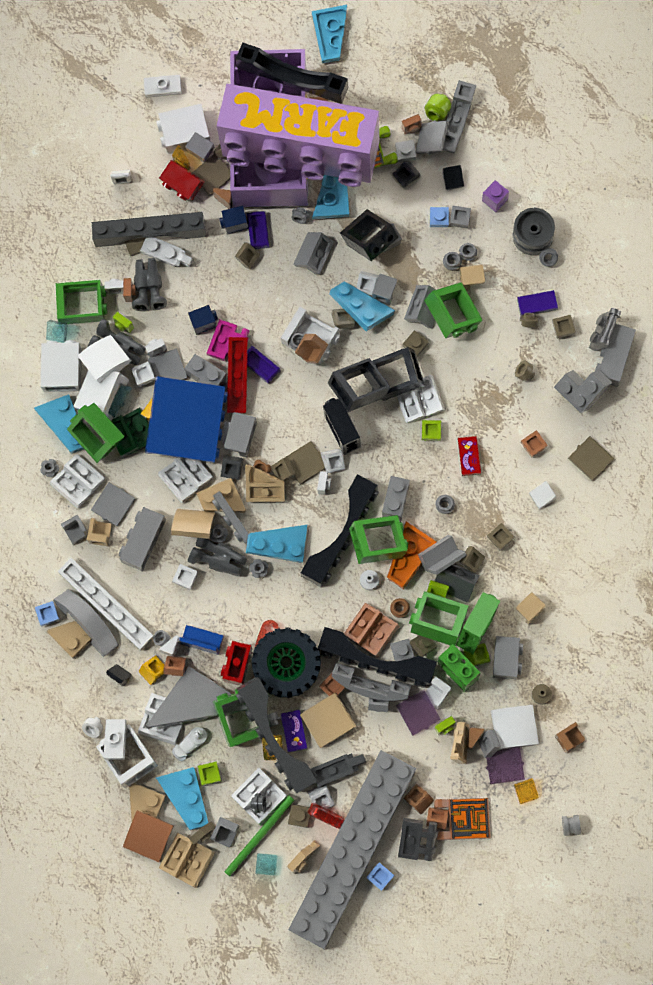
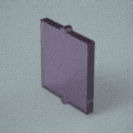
M425 690L413 696H408V699L396 705L412 736L424 729L428 730L429 726L441 720Z
M520 747L497 750L492 757L486 758V770L489 773L490 785L525 780L523 772L524 762L521 759Z

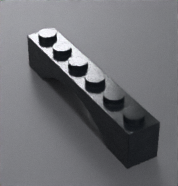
M243 42L236 56L238 69L339 104L343 103L348 90V78L331 72H314L295 67L271 56L258 47Z
M357 474L348 489L349 513L342 532L330 546L308 558L300 572L301 577L319 587L329 582L332 576L330 574L332 568H336L340 563L341 557L339 556L343 550L346 551L351 543L349 541L351 537L349 528L354 521H359L367 516L370 510L368 508L370 502H374L379 494L377 484Z
M324 627L318 646L321 656L332 659L333 656L339 658V661L344 664L350 665L352 662L358 664V668L369 670V668L375 669L377 674L383 676L391 674L396 676V680L402 682L410 680L414 682V685L425 688V686L430 687L437 661L421 656L402 661L375 659L358 650L343 632Z

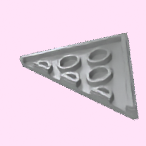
M188 667L150 719L146 728L152 729V727L180 724V722L196 721L217 716L212 701L217 700L216 696L224 693L231 695V693L191 667ZM238 700L222 705L224 715L248 711L245 704L241 705Z

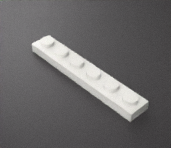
M72 558L58 571L62 577L140 651L153 639L154 636Z

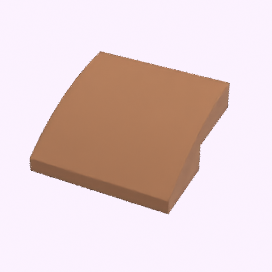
M364 603L344 634L351 641L378 658L399 628V625L374 607Z
M137 810L123 847L160 862L174 825Z

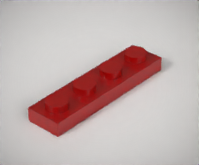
M228 337L227 413L246 414L248 337Z

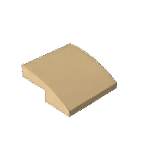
M177 509L172 523L171 535L210 539L215 512Z
M337 693L330 695L300 714L320 748L356 727Z
M177 833L159 869L197 888L215 852L198 843L193 845L189 838Z

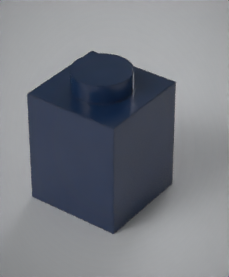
M243 205L221 211L222 218H219L221 228H226L227 234L248 229Z
M209 305L188 312L196 335L217 327L216 321L219 319L215 309L211 311Z

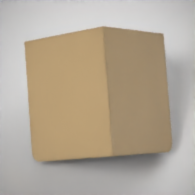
M483 265L460 267V278L466 291L470 290V285L485 283Z
M91 518L87 535L89 544L108 547L112 525L110 523L98 522L95 518Z
M531 592L516 607V610L526 619V623L529 625L545 609L546 605Z

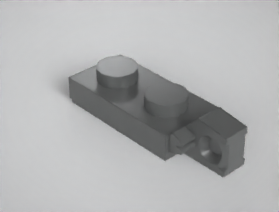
M352 753L349 755L345 754L310 770L316 778V785L319 788L355 773L359 770L357 766L365 763L366 759L363 754L353 757Z

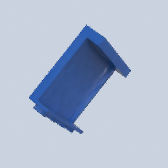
M157 376L155 378L145 453L214 463L215 459L218 460L220 448H217V443L222 438L220 422H223L225 417V411L222 410L223 403H226L228 392H225V387Z

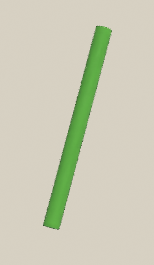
M288 795L224 871L228 876L235 872L295 801L291 796Z

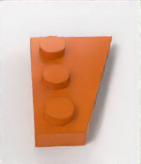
M407 521L404 525L403 536L408 542V550L403 558L392 560L387 575L388 580L403 590L422 566L418 554L436 543L435 540Z

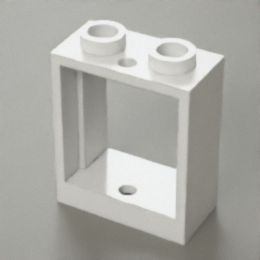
M129 724L126 726V739L132 736L146 758L123 774L120 773L112 760H105L125 789L158 766ZM105 738L96 746L103 758Z

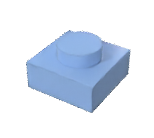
M430 207V227H448L449 207Z
M53 601L35 607L41 627L60 620Z
M379 862L366 878L382 891L394 875Z

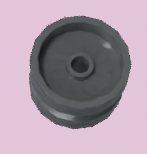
M536 207L527 208L520 212L515 219L512 234L513 242L517 249L524 254L539 255L542 250L549 248L555 231L552 216L544 209Z

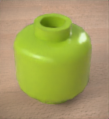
M433 94L424 107L426 116L432 121L444 120L451 109V102L444 94Z

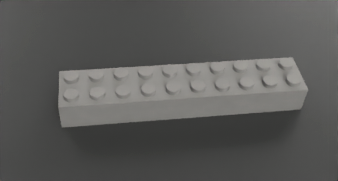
M382 750L379 752L288 929L289 931L325 950L416 772L415 767Z

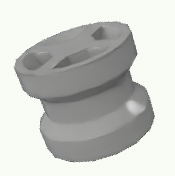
M574 815L570 818L562 816L564 836H569L572 833L581 835L579 815Z

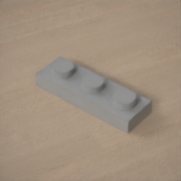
M217 492L213 495L214 500L212 503L218 511L221 509L224 512L225 516H223V519L228 526L232 525L236 530L234 535L238 541L247 543L248 532L221 492Z

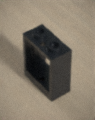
M368 209L340 232L347 246L369 261H373L399 238L389 222ZM376 226L381 229L365 244L360 241Z
M406 347L372 361L378 368L404 358L410 381L389 388L385 398L381 400H388L425 385L415 350Z
M370 358L334 371L328 381V385L347 412L385 398L390 388L387 380L384 379ZM363 374L374 391L358 397L347 380Z
M331 398L327 400L325 405H323L324 417L343 455L360 448V436L339 399Z

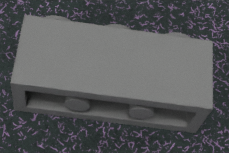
M616 323L609 339L611 341L609 347L601 350L600 356L603 357L602 363H597L595 371L600 370L613 382L611 385L618 387L636 329Z
M145 507L136 514V524L133 529L129 530L127 534L128 541L119 551V559L123 564L142 572L166 522L164 515Z

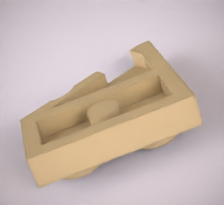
M231 478L196 493L204 511H218L212 501L214 500L213 495L220 491L233 512H246Z
M76 621L47 630V633L72 658L92 641Z

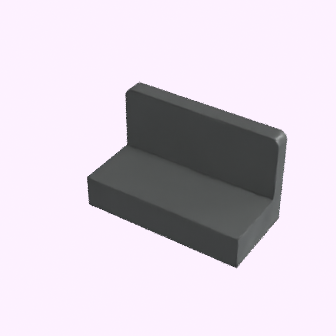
M453 564L437 574L435 582L449 586L447 594L468 602L480 575Z

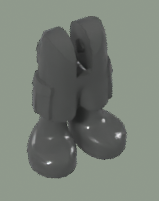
M148 258V270H144L143 259L136 260L134 284L136 291L139 292V297L133 300L132 308L136 311L149 310L147 290L151 292L150 303L152 310L166 307V298L159 294L162 282L155 258Z
M105 319L100 321L96 331L97 336L93 335L88 344L89 347L101 340V338L111 335L130 358V364L138 365L141 359L135 354L128 352V350L130 349L140 355H143L146 350L143 345L134 341L131 336L123 332L117 334L112 332L109 321Z
M197 538V547L209 550L215 554L210 556L200 549L193 547L188 557L189 563L205 562L209 564L210 569L240 576L242 569L229 562L232 560L238 564L245 565L247 561L245 556L222 542L216 545L210 539Z

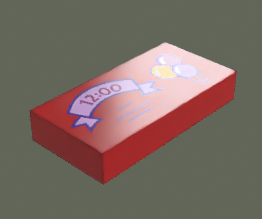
M477 436L458 438L462 476L481 474Z

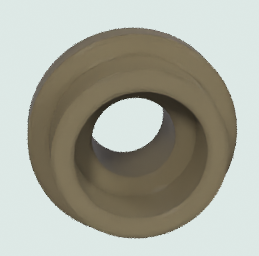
M524 313L523 316H520L521 325L528 328L536 327L539 318L534 313Z

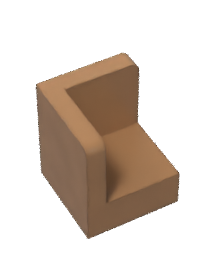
M305 334L295 354L307 363L317 364L329 344L316 334Z
M576 722L555 735L565 753L585 741V738L577 728L578 724Z

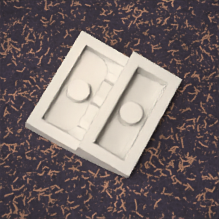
M111 335L93 343L77 355L99 383L113 371L119 372L131 362L130 358Z
M432 375L423 378L424 386L397 396L406 423L445 411Z
M76 454L64 465L63 470L50 481V485L78 509L101 485L105 478Z
M176 457L173 463L158 473V476L181 503L213 479V476L199 460Z
M151 693L138 733L175 745L183 722L169 726L152 727V729L146 728L150 719L166 699V697Z
M533 705L491 710L493 729L501 746L499 749L539 744Z
M260 768L231 795L260 826L271 817L288 797ZM256 793L266 797V810L261 811V813H255L254 809L251 808V799L255 797Z

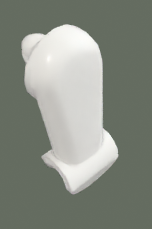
M200 727L192 729L184 740L173 748L172 753L179 761L185 760L188 756L187 754L206 741V731Z

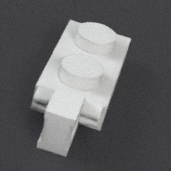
M146 237L140 253L173 267H179L180 264L190 267L193 261L191 257L185 255V251L182 248L155 237Z

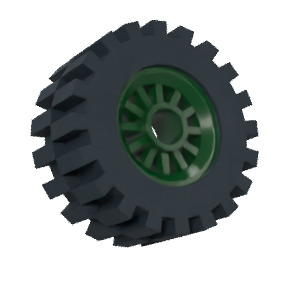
M285 627V629L278 628L271 633L268 632L265 634V637L258 641L253 651L252 669L254 676L260 679L267 693L271 695L273 694L280 698L299 696L308 691L317 680L321 666L317 645L310 639V636L298 629L293 630ZM284 648H289L287 654H285ZM282 649L283 655H281L278 652V650ZM291 650L296 651L294 654L290 655ZM297 654H298L299 657H300V658L293 659ZM285 657L292 660V665L288 668L282 667L280 663ZM301 661V665L295 664L294 662ZM279 666L276 671L273 670V667ZM293 666L300 668L298 672L293 668ZM282 669V674L280 676L277 673ZM290 670L295 673L293 676H291ZM285 671H287L288 677H284Z

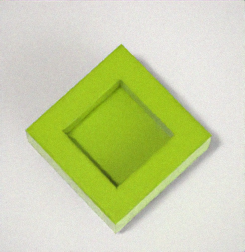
M116 312L113 316L115 327L122 332L125 330L130 334L134 329L132 322L119 312Z
M422 420V440L441 441V420Z
M430 580L427 592L446 598L449 586Z
M450 716L437 724L434 729L438 735L441 733L446 735L454 730L453 726L456 722Z
M217 761L198 766L202 786L221 782Z

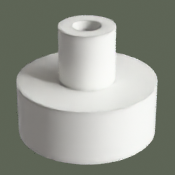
M364 571L360 576V584L365 590H374L379 585V576L375 571Z
M98 717L86 719L82 725L83 732L89 737L97 738L103 730L101 719Z

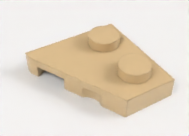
M249 464L245 465L246 502H285V481Z
M457 722V726L454 728V741L450 759L458 764H467L469 725L465 722Z
M135 783L130 785L131 821L137 810L157 818L166 796Z
M314 840L310 845L302 849L287 867L294 874L297 871L301 873L308 865L306 861L320 845Z

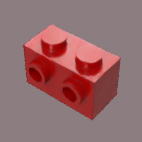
M170 160L159 177L163 181L162 185L169 190H172V188L178 192L177 196L184 201L187 199L193 200L205 183L173 160Z
M232 641L231 646L227 647L225 655L227 662L226 665L222 666L221 670L224 682L239 686L244 684L253 650L251 645Z

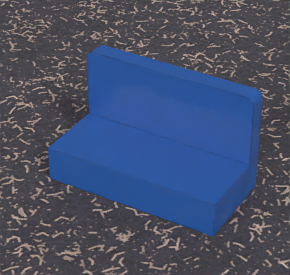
M186 625L183 637H180L179 642L181 645L219 655L224 636Z

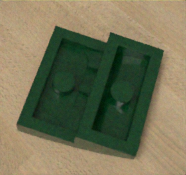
M140 407L125 416L120 415L111 421L125 436L116 446L121 457L146 447L149 422L141 415L143 410Z

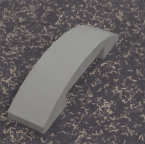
M458 81L451 109L446 120L449 123L442 150L455 153L467 120L476 85Z
M67 589L53 600L65 615L69 613L92 639L91 644L103 657L118 647L116 639L104 621L77 594Z
M338 663L335 664L332 677L342 686L359 695L385 701H397L408 698L411 688L409 684L392 680L391 686L353 675L355 668Z

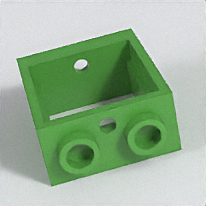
M101 280L55 283L57 320L60 325L100 322L102 319H105L104 315H107V304L104 303L103 297H106V291ZM97 291L98 313L67 315L66 293Z
M462 282L434 290L424 300L445 339L452 336L457 338L465 332L472 333L478 329V325L483 321ZM455 298L467 321L455 324L443 302Z
M92 403L90 406L84 405L78 410V414L70 420L71 425L67 430L94 461L98 463L109 455L125 436L95 403ZM84 419L105 441L104 444H102L97 439V437L89 430V428L82 422Z
M398 515L354 521L349 528L358 564L403 558L408 550V542L403 536V524L401 521L399 522ZM391 526L396 548L370 551L364 529Z
M424 591L422 598L418 597L415 609H417L416 614L412 613L409 624L412 625L411 633L450 646L452 644L456 646L469 606ZM424 606L457 615L452 631L421 621L420 617Z
M482 593L461 631L456 646L474 654L494 618L500 600L491 594Z
M454 644L438 657V665L464 693L479 680L480 671Z
M236 689L234 694L228 695L224 693L216 696L217 700L212 701L229 747L259 737L255 731L258 727L233 736L231 735L222 705L238 700L236 697L238 691Z

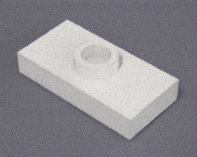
M180 75L144 78L145 97L182 94Z
M106 719L105 760H125L126 719Z

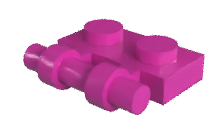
M219 319L206 353L207 356L225 361L228 355V337H248L250 331L243 328L241 334L236 333L237 325Z

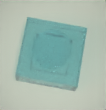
M49 320L47 322L46 340L64 343L67 337V323Z
M257 853L255 874L276 876L278 856Z

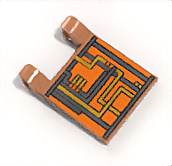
M488 798L436 799L434 801V808H448L449 831H438L436 840L490 838Z

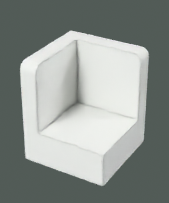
M435 676L422 698L436 709H439L450 693L451 687Z

